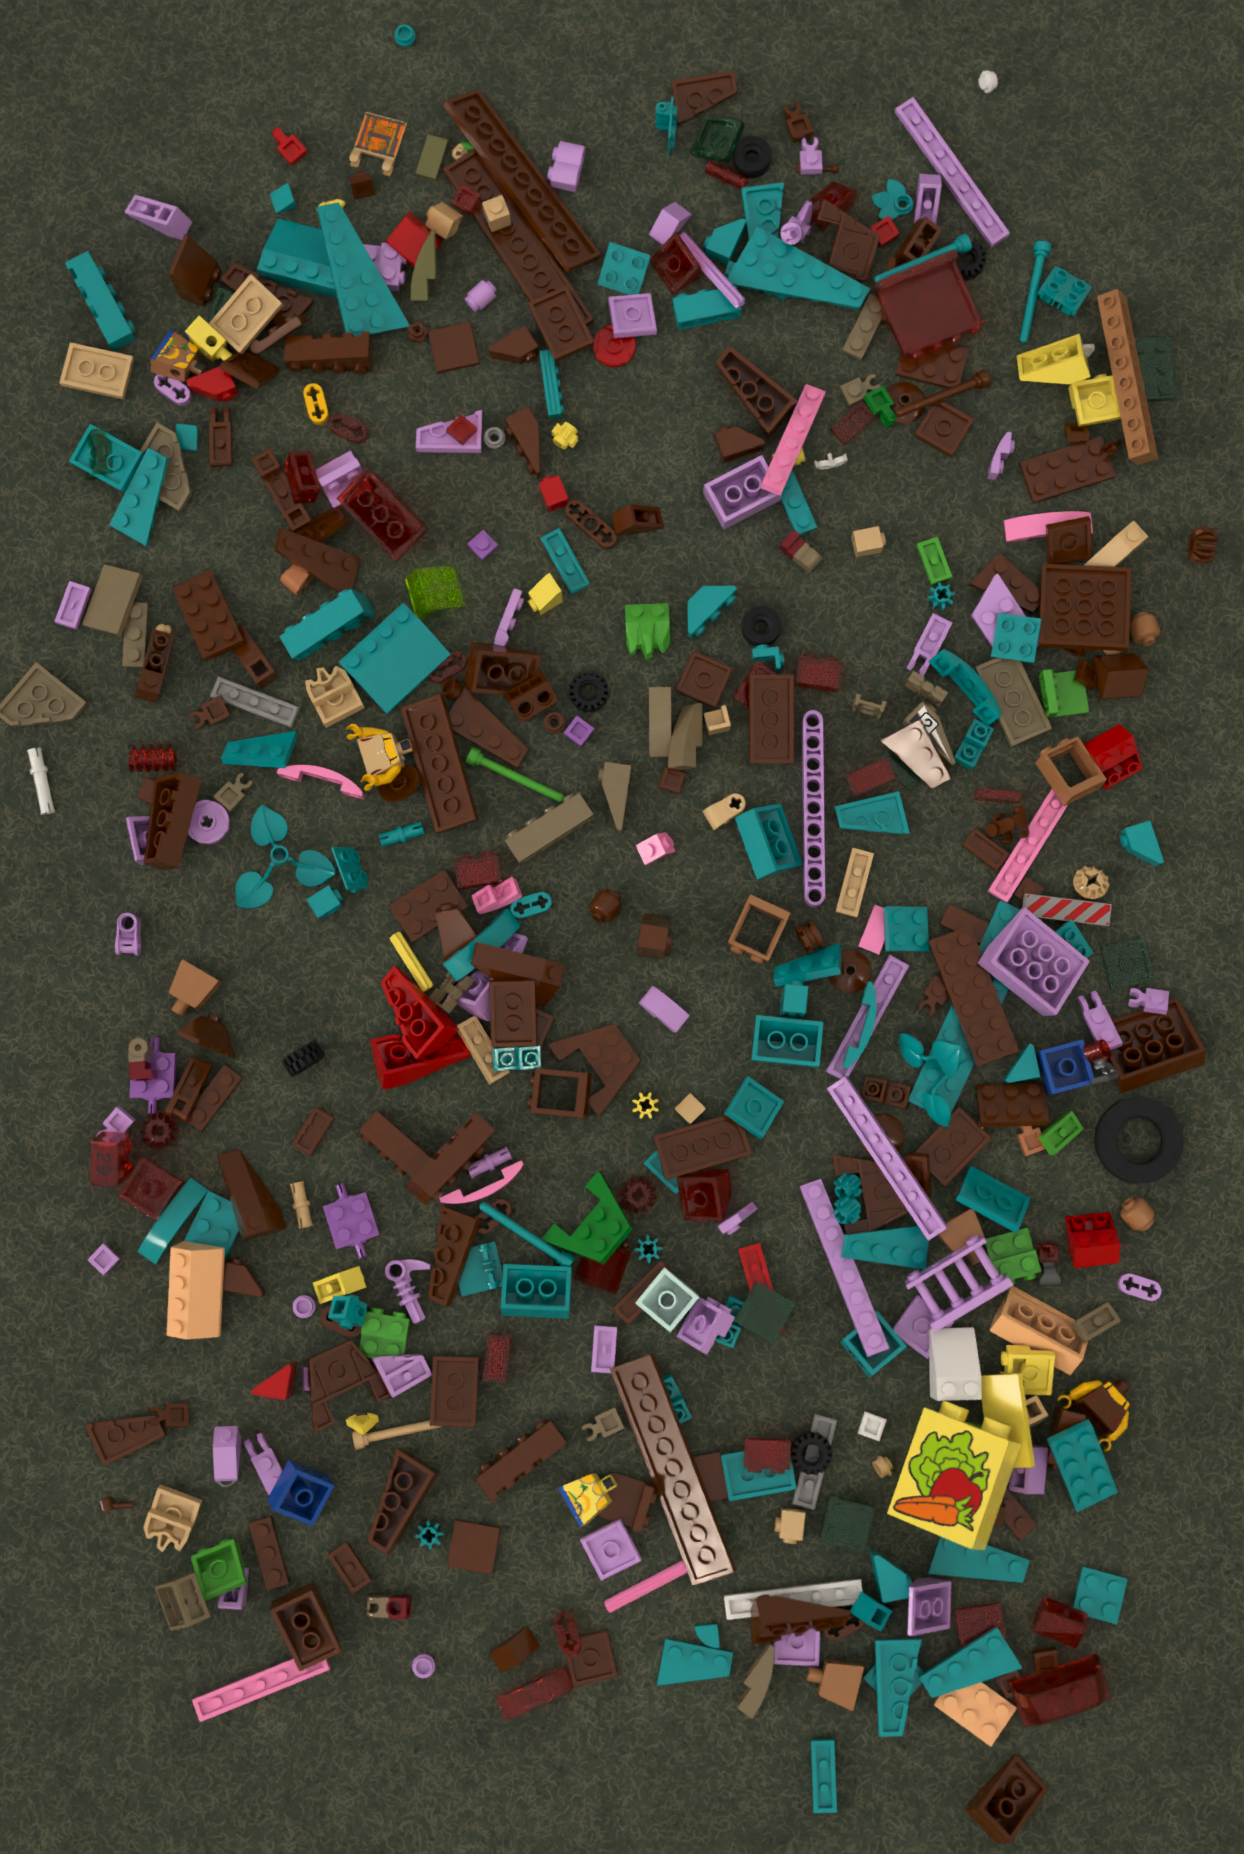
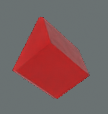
M408 211L385 242L415 267L418 254L431 229L426 227L423 222ZM437 235L436 249L439 247L442 239Z
M295 1361L288 1364L252 1389V1394L280 1400L289 1399L292 1397L298 1364Z

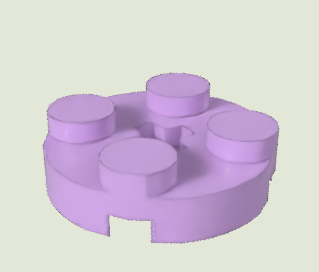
M211 800L196 802L188 830L189 836L200 844L210 845L221 841L230 829L228 812L222 805ZM205 817L213 819L209 828L202 826V823L205 822Z

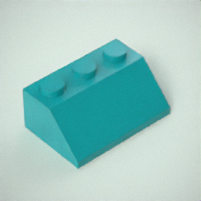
M781 803L753 808L735 817L757 880L803 865Z
M756 1015L751 1061L818 1068L820 1065L823 1022Z
M503 1264L501 1316L569 1319L571 1267Z

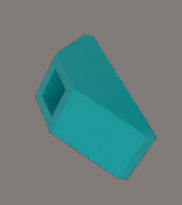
M702 586L688 600L687 629L690 639L694 636L699 637L706 630L705 625L710 620L714 622L721 615L722 612L720 610L725 605L729 607L736 600L737 588L735 586Z

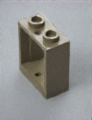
M195 1573L179 1576L155 1586L170 1631L190 1627L210 1617ZM167 1604H170V1609L166 1608Z

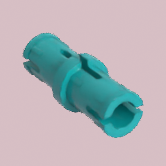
M421 821L404 827L401 825L397 826V829L378 834L383 848L400 841L405 843L407 839L424 835L425 833Z

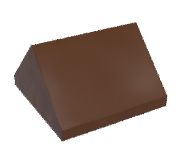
M1135 653L1093 657L1100 700L1142 696L1148 668Z

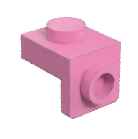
M666 832L655 834L636 845L645 865L675 852L673 840Z

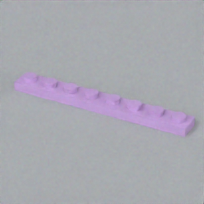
M914 97L895 108V113L937 173L941 175L944 183L988 245L992 248L1009 237L1010 232Z
M844 1076L828 1087L827 1090L927 1240L929 1241L947 1229V1224L850 1079Z
M818 1179L800 1186V1191L867 1358L889 1350L854 1259L841 1257L844 1235L839 1222L834 1217V1210L822 1180Z

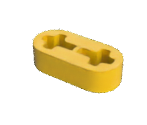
M308 384L304 388L303 394L309 417L314 424L322 425L329 418L323 390L318 384ZM314 389L318 393L316 394V402H313L312 396H308L311 394V390ZM318 406L321 413H323L320 419L317 416H313L316 414L315 407Z

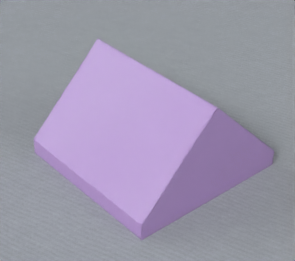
M150 816L126 818L134 859L140 865H145L144 857Z

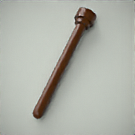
M986 370L976 372L971 380L898 408L896 415L898 417L905 416L974 387L976 389L986 388L991 385L990 376Z

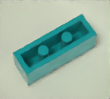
M703 289L691 295L680 294L672 300L677 330L741 317V307H734L719 289L711 291Z
M790 981V983L785 984L781 990L779 1017L801 1019L806 1014L808 986H803L801 981Z

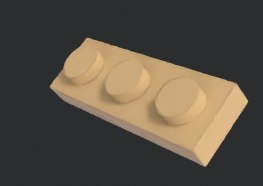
M852 848L835 913L857 918L874 853Z
M476 1015L457 1025L459 1029L457 1032L489 1085L510 1073L509 1070H493L492 1048L495 1047H491V1040Z

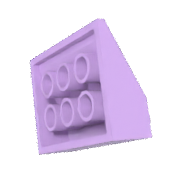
M1024 907L989 944L978 964L1042 1016L1057 1015L1090 961Z

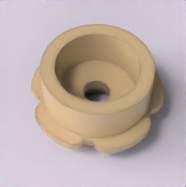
M878 1456L877 1460L872 1462L877 1474L881 1478L887 1475L891 1476L892 1463L887 1457Z

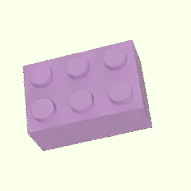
M762 455L704 484L703 493L723 530L781 501L782 494L779 496L760 488L769 468Z

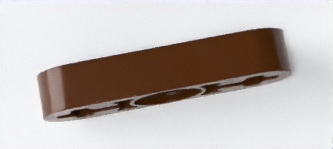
M571 500L566 504V517L601 548L611 549L616 545L617 535L615 531L581 501ZM570 507H579V513L584 516L581 522H578L580 520L578 514H570ZM587 520H595L597 527L594 530L586 529L585 522ZM601 527H603L602 533L605 536L612 535L611 543L608 541L603 543V536L598 533Z

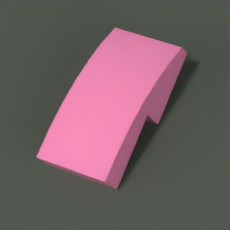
M512 876L496 887H492L489 884L471 895L479 914L497 910L523 897L517 880Z
M874 905L858 946L880 954L885 941L883 907Z

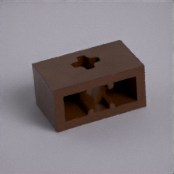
M927 217L916 220L894 257H897L905 264L927 255L943 229Z

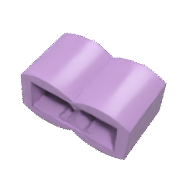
M560 141L558 147H554L552 160H555L553 167H549L547 176L551 187L576 192L585 157V146Z

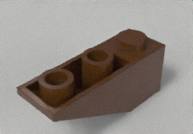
M526 406L505 418L507 426L504 429L510 439L514 437L517 443L515 448L519 456L526 458L527 463L525 465L530 475L535 474L537 479H539V424L530 408Z
M241 624L238 626V629L245 644L233 650L258 687L262 689L279 677Z
M156 629L152 630L135 691V698L156 703L174 638L173 634Z

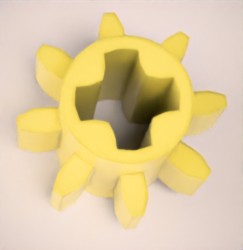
M564 422L562 426L557 423L551 431L552 436H554L552 441L561 449L565 450L568 446L573 448L578 441L577 429L567 422Z
M640 1092L639 1101H632L637 1104V1108H634L632 1111H639L641 1113L640 1119L643 1118L644 1114H648V1117L651 1119V1112L659 1111V1109L654 1107V1104L659 1100H652L651 1092L647 1097H643V1094ZM649 1100V1105L652 1108L643 1112L642 1106L639 1103Z

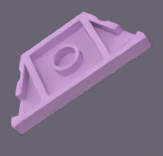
M998 573L991 579L992 581L971 614V617L991 647L993 646L998 613L1025 616Z

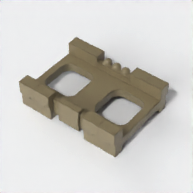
M915 671L912 672L905 684V687L914 693L917 691L919 695L921 694L925 699L928 698V701L938 708L948 694L939 686L935 688L930 682L924 681V677Z
M856 694L851 713L858 711L876 716V720H879L887 702L882 701L881 705L860 700L861 694Z
M448 972L446 975L447 979L439 986L440 989L436 988L429 998L450 1014L457 1004L456 1000H459L463 991H467L474 982L468 975H465L457 984L459 986L455 987L454 983L456 981ZM449 993L451 997L448 996L445 1002L440 1004L444 996Z

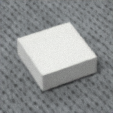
M864 1411L857 1433L880 1441L887 1419Z

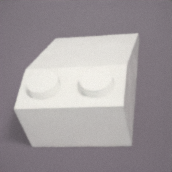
M974 1327L941 1328L934 1332L933 1328H929L930 1397L936 1401L982 1400L981 1371Z

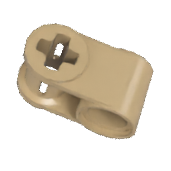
M734 793L712 804L702 812L715 831L719 826L727 824L731 819L744 811L745 799L742 795ZM734 799L736 802H741L739 809L730 807L732 804L731 800Z

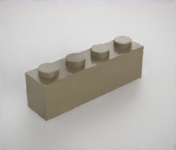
M574 793L569 794L562 800L564 803L557 807L553 805L544 811L545 815L539 819L537 817L530 819L525 823V828L520 831L515 829L507 835L505 843L519 865L594 818V814L580 793L576 795Z

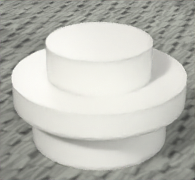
M983 71L979 78V86L982 90L984 89L985 93L992 92L998 84L997 76L993 71Z

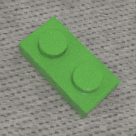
M938 537L917 543L916 547L930 585L933 586L938 584V582L941 583L952 579V574Z
M1067 1111L1039 1135L1038 1138L1049 1155H1055L1084 1128L1073 1111Z

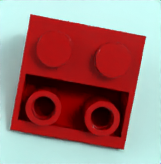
M1121 724L1083 744L1107 779L1102 785L1104 790L1143 769L1134 737Z
M1110 1212L1065 1217L1069 1254L1074 1268L1119 1263L1120 1242Z

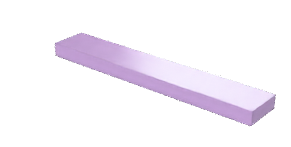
M891 955L888 956L873 984L876 994V1018L873 1031L909 967L908 964ZM861 1006L826 1070L827 1073L838 1079L844 1076L849 1077L858 1061L857 1059L846 1070L841 1069L847 1047L857 1048L868 1010L866 1006Z

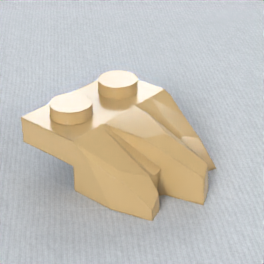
M338 666L333 668V673L330 675L324 667L316 668L318 680L316 682L311 679L305 681L307 693L326 728L365 708L347 672Z
M160 1484L144 1524L146 1538L151 1539L153 1536H158L157 1548L162 1552L170 1542H173L175 1549L180 1551L191 1534L203 1500Z

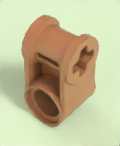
M293 564L284 572L280 582L298 596L302 593L301 590L304 587H308L313 577L307 574V571L300 566Z

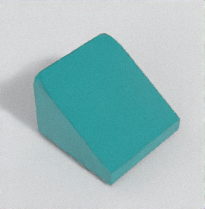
M288 183L270 194L276 215L297 208Z
M176 424L175 433L178 435L181 450L197 451L200 434L198 426Z

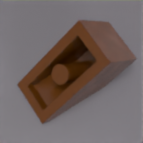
M524 325L489 346L488 351L491 358L522 364L535 360L537 354H539V347Z
M726 426L715 433V442L723 463L764 450V439L736 426L732 428Z
M629 504L611 513L615 533L619 535H634L664 528L660 507Z
M230 1258L229 1262L224 1261L223 1290L265 1297V1290L249 1266L242 1264L243 1260Z

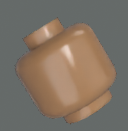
M1140 612L1131 617L1129 632L1134 643L1149 646L1156 642V638L1160 635V628L1154 615Z
M1131 1197L1123 1202L1120 1216L1132 1230L1145 1231L1152 1226L1155 1213L1143 1198L1133 1199Z

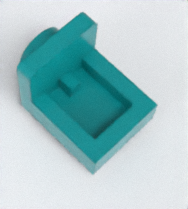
M764 644L756 646V649H752V662L774 660L775 673L780 672L781 666H784V655L779 653V647H769V645Z

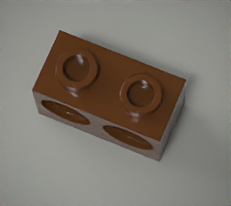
M542 672L503 693L520 723L532 719L535 714L551 708L553 704L558 702L549 681ZM545 691L543 695L538 696L540 692ZM526 702L524 706L519 707L521 703Z

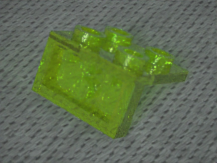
M453 565L416 569L405 578L415 615L419 619L426 618L436 610L465 606Z

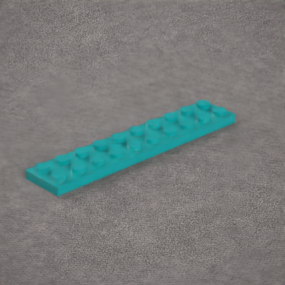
M1001 900L999 901L979 944L982 955L989 944L1018 914L1020 909ZM990 974L1002 1004L1009 988ZM951 1004L935 1041L944 1040L954 1044H961V1048L966 1054V1061L959 1065L957 1074L949 1076L937 1090V1094L942 1095L948 1102L952 1113L972 1070L974 1061ZM931 1047V1050H930L928 1056H929V1055H933V1053H932V1047ZM936 1059L924 1062L909 1096V1103L924 1110V1093H931L935 1085L945 1075Z

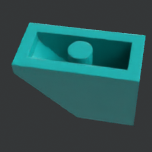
M742 218L714 229L712 235H708L704 242L703 248H706L705 255L728 265L746 229L747 220Z
M1151 821L1130 826L1121 831L1122 835L1119 836L1120 843L1123 848L1126 847L1128 853L1155 867L1164 863Z

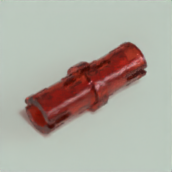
M712 160L708 162L704 172L720 179L721 183H728L740 190L746 187L749 180L748 177L732 171L731 167L728 166L726 168Z

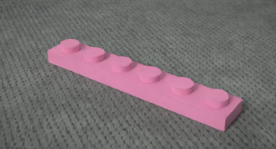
M805 384L762 481L761 489L781 496L826 391Z
M1052 788L1028 825L1029 836L1020 838L987 891L1005 903L1009 901L1068 806L1062 804Z
M291 1658L192 1699L198 1719L202 1722L328 1671L331 1667L328 1659L300 1672L294 1659Z

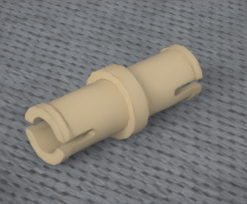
M304 1181L290 1184L294 1200L292 1207L293 1210H296L299 1229L313 1226L309 1206L311 1205L310 1201H307Z

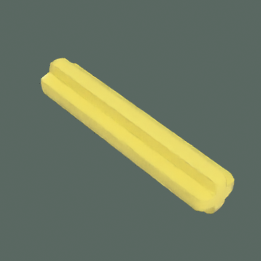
M401 932L394 933L390 940L423 992L431 989L433 983Z

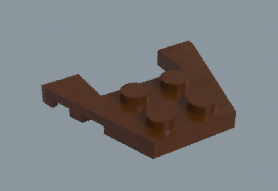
M822 199L817 219L838 224L827 265L854 280H867L880 236L828 200Z
M616 1024L552 1042L548 1045L559 1061L580 1049L604 1083L605 1087L592 1095L589 1101L597 1116L602 1114L641 1061Z
M838 1155L832 1156L835 1176L842 1175L844 1172L846 1174L858 1172L861 1189L863 1190L862 1195L866 1219L858 1220L854 1224H844L845 1234L873 1231L909 1212L875 1161Z
M351 1340L344 1341L308 1359L314 1432L335 1424L327 1406V1400L366 1381L376 1402L390 1397L379 1372Z

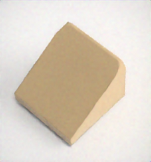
M690 1093L674 1109L691 1124L706 1108Z

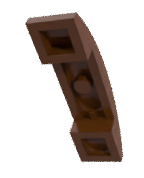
M269 448L251 458L292 532L311 523L310 517L271 449Z

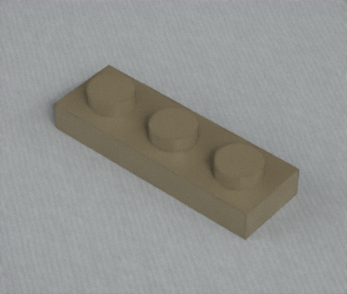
M872 294L869 295L842 349L843 353L860 361L862 360L881 322L883 299Z
M134 602L124 627L123 668H142L147 649L148 603Z

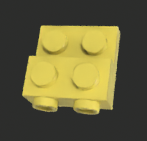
M1100 374L1095 376L1094 379H1085L1080 383H1072L1069 386L1072 408L1075 409L1079 427L1121 419L1113 375Z
M1006 1345V1352H1001V1364L1005 1365L1004 1371H1000L999 1374L1022 1373L1025 1395H1051L1055 1353L1051 1350H1031L1029 1345Z

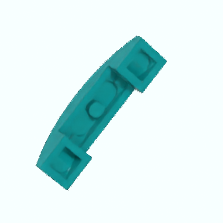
M942 649L929 660V663L942 677L948 674L976 705L972 711L984 724L989 726L1002 715L998 703L986 683L961 658Z
M508 908L490 922L491 924L463 949L455 952L443 963L455 981L460 980L475 969L471 965V960L476 942L500 948L519 929L521 925Z
M869 981L865 985L860 1005L868 1007L857 1048L847 1047L841 1067L844 1070L848 1069L862 1054L874 1028L876 994L873 983Z
M190 1178L161 1214L138 1252L156 1265L168 1249L171 1241L194 1209L199 1206L209 1190L193 1178Z

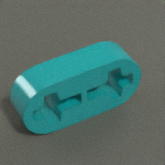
M544 892L521 897L511 903V913L518 919L545 913L551 908L552 900ZM539 897L548 900L545 903V908H541L540 905L532 906V903L538 902ZM518 903H521L522 906L530 904V908L524 909V914L520 915L518 911H514Z

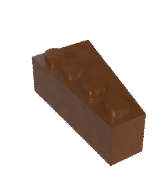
M398 1448L395 1451V1458L390 1468L385 1490L380 1499V1506L378 1512H376L367 1541L385 1554L393 1552L440 1473L402 1448Z

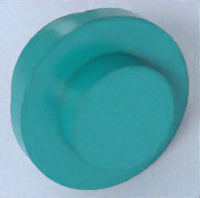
M400 25L394 33L396 43L402 47L412 45L416 38L413 28L408 25Z

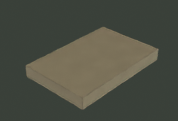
M104 564L82 625L90 629L121 636L143 575Z

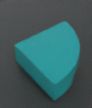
M717 1623L694 1625L698 1638L704 1644L713 1648H720Z

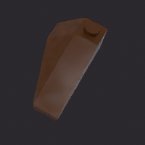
M236 1150L218 1155L217 1158L242 1242L286 1230L279 1205L241 1151Z

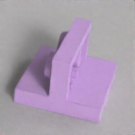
M351 450L313 471L333 508L340 507L372 489L362 471L361 465L357 458L355 459Z

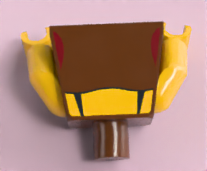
M1119 1379L1115 1384L1109 1380L1105 1382L1099 1380L1084 1382L1072 1389L1069 1395L1062 1394L1057 1399V1401L1061 1398L1068 1399L1069 1402L1062 1407L1063 1409L1069 1408L1071 1401H1076L1074 1405L1077 1409L1086 1415L1091 1424L1102 1434L1097 1438L1099 1444L1102 1441H1107L1103 1451H1109L1111 1441H1115L1127 1429L1128 1409L1131 1404L1124 1396L1129 1387L1123 1380Z

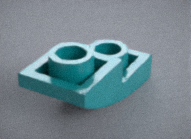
M974 719L954 756L955 762L972 771L994 728Z
M540 1045L492 1048L493 1070L541 1068Z
M731 1294L729 1295L725 1306L732 1310L730 1314L735 1318L725 1337L718 1334L715 1339L716 1342L731 1348L734 1347L749 1310L750 1302Z
M671 1373L663 1376L662 1378L680 1424L691 1419L692 1416Z

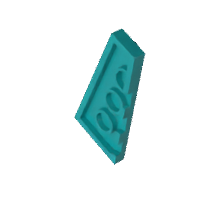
M995 1626L918 1677L931 1698L1022 1669L999 1629Z

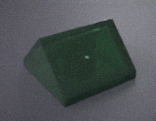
M94 429L90 432L88 445L89 449L91 447L89 464L92 474L113 473V471L107 468V457L112 454V441L106 438V433L126 443L124 432ZM113 458L108 461V465L113 468ZM85 471L86 481L100 480Z

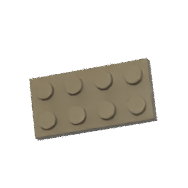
M995 658L974 668L998 703L1002 714L998 721L1010 747H1014L1052 729L1021 661Z

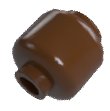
M609 889L599 891L589 905L592 913L591 917L599 923L612 922L622 908L620 896Z

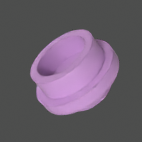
M299 1296L293 1302V1311L300 1318L310 1317L315 1311V1301L310 1296Z
M420 1654L414 1659L412 1670L416 1676L427 1678L435 1670V1661L428 1654Z

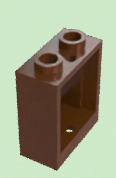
M535 1068V1073L531 1075L533 1094L529 1096L528 1108L531 1109L530 1113L588 1119L592 1074ZM543 1075L578 1078L575 1111L540 1108Z

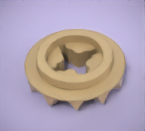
M1084 866L1076 872L1073 879L1075 890L1081 896L1088 899L1102 897L1110 885L1108 883V876L1103 873V869L1098 870L1095 866ZM1096 878L1095 884L1093 883L1087 887L1088 879Z

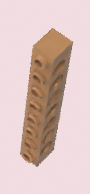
M1115 289L1097 296L1128 457L1136 465L1158 459L1127 298L1121 291Z

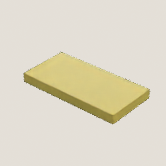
M1022 1373L981 1375L984 1418L988 1417L1011 1426L1008 1439L1021 1443L1013 1468L1034 1467L1035 1461Z

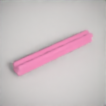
M683 1560L605 1600L606 1609L611 1613L688 1573Z

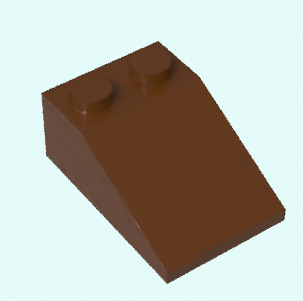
M184 234L168 274L181 299L205 307L206 302H210L213 297L212 288L214 283L220 280L221 270L218 262L192 238Z
M471 642L464 684L474 693L504 695L503 693L538 674L541 655L496 644Z
M314 1581L272 1601L270 1612L300 1672L342 1652L327 1608Z
M1013 1755L976 1793L965 1811L997 1844L1011 1843L1049 1788L1017 1755Z

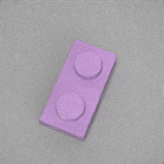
M69 581L55 622L77 630L92 589Z
M594 1326L591 1372L611 1373L610 1368L615 1365L617 1327Z

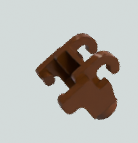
M1023 805L1012 808L1013 813H1016V815L1001 819V813L993 815V823L988 824L986 827L987 834L998 838L1004 833L1006 838L1002 840L1003 844L1012 842L1011 830L1014 829L1023 830V833L1019 834L1020 838L1028 837V818Z

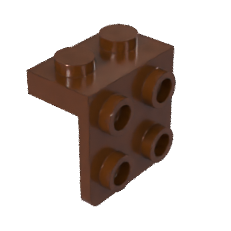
M612 1472L610 1474L615 1479L617 1487L608 1492L612 1502L599 1513V1516L611 1521L622 1518L625 1525L632 1527L633 1531L641 1533L642 1527L647 1528L650 1514H647L649 1505H654L657 1492L653 1491L654 1484Z

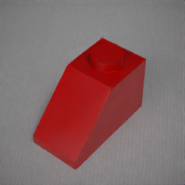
M221 366L186 380L191 391L218 402L222 400L224 402L231 401L235 398V395L239 394L232 376L221 370Z

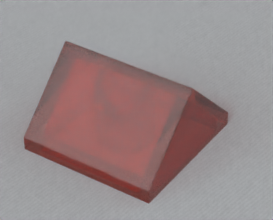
M832 181L809 200V202L813 203L811 221L821 232L832 224L817 219L822 199L828 200L846 213L855 204L856 190Z
M674 232L649 260L672 295L700 278L701 266L678 232Z
M618 1247L605 1264L582 1256L574 1279L616 1294L631 1251Z

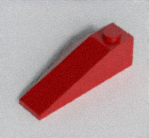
M393 966L381 980L388 1003L392 1006L396 1018H394L395 1022L402 1031L403 1043L416 1059L419 1060L444 1047L459 1029L448 1015L397 966Z
M398 1034L370 1040L376 1073L383 1090L408 1084L470 1056L460 1036H453L444 1047L419 1060L413 1056L403 1043L402 1037Z

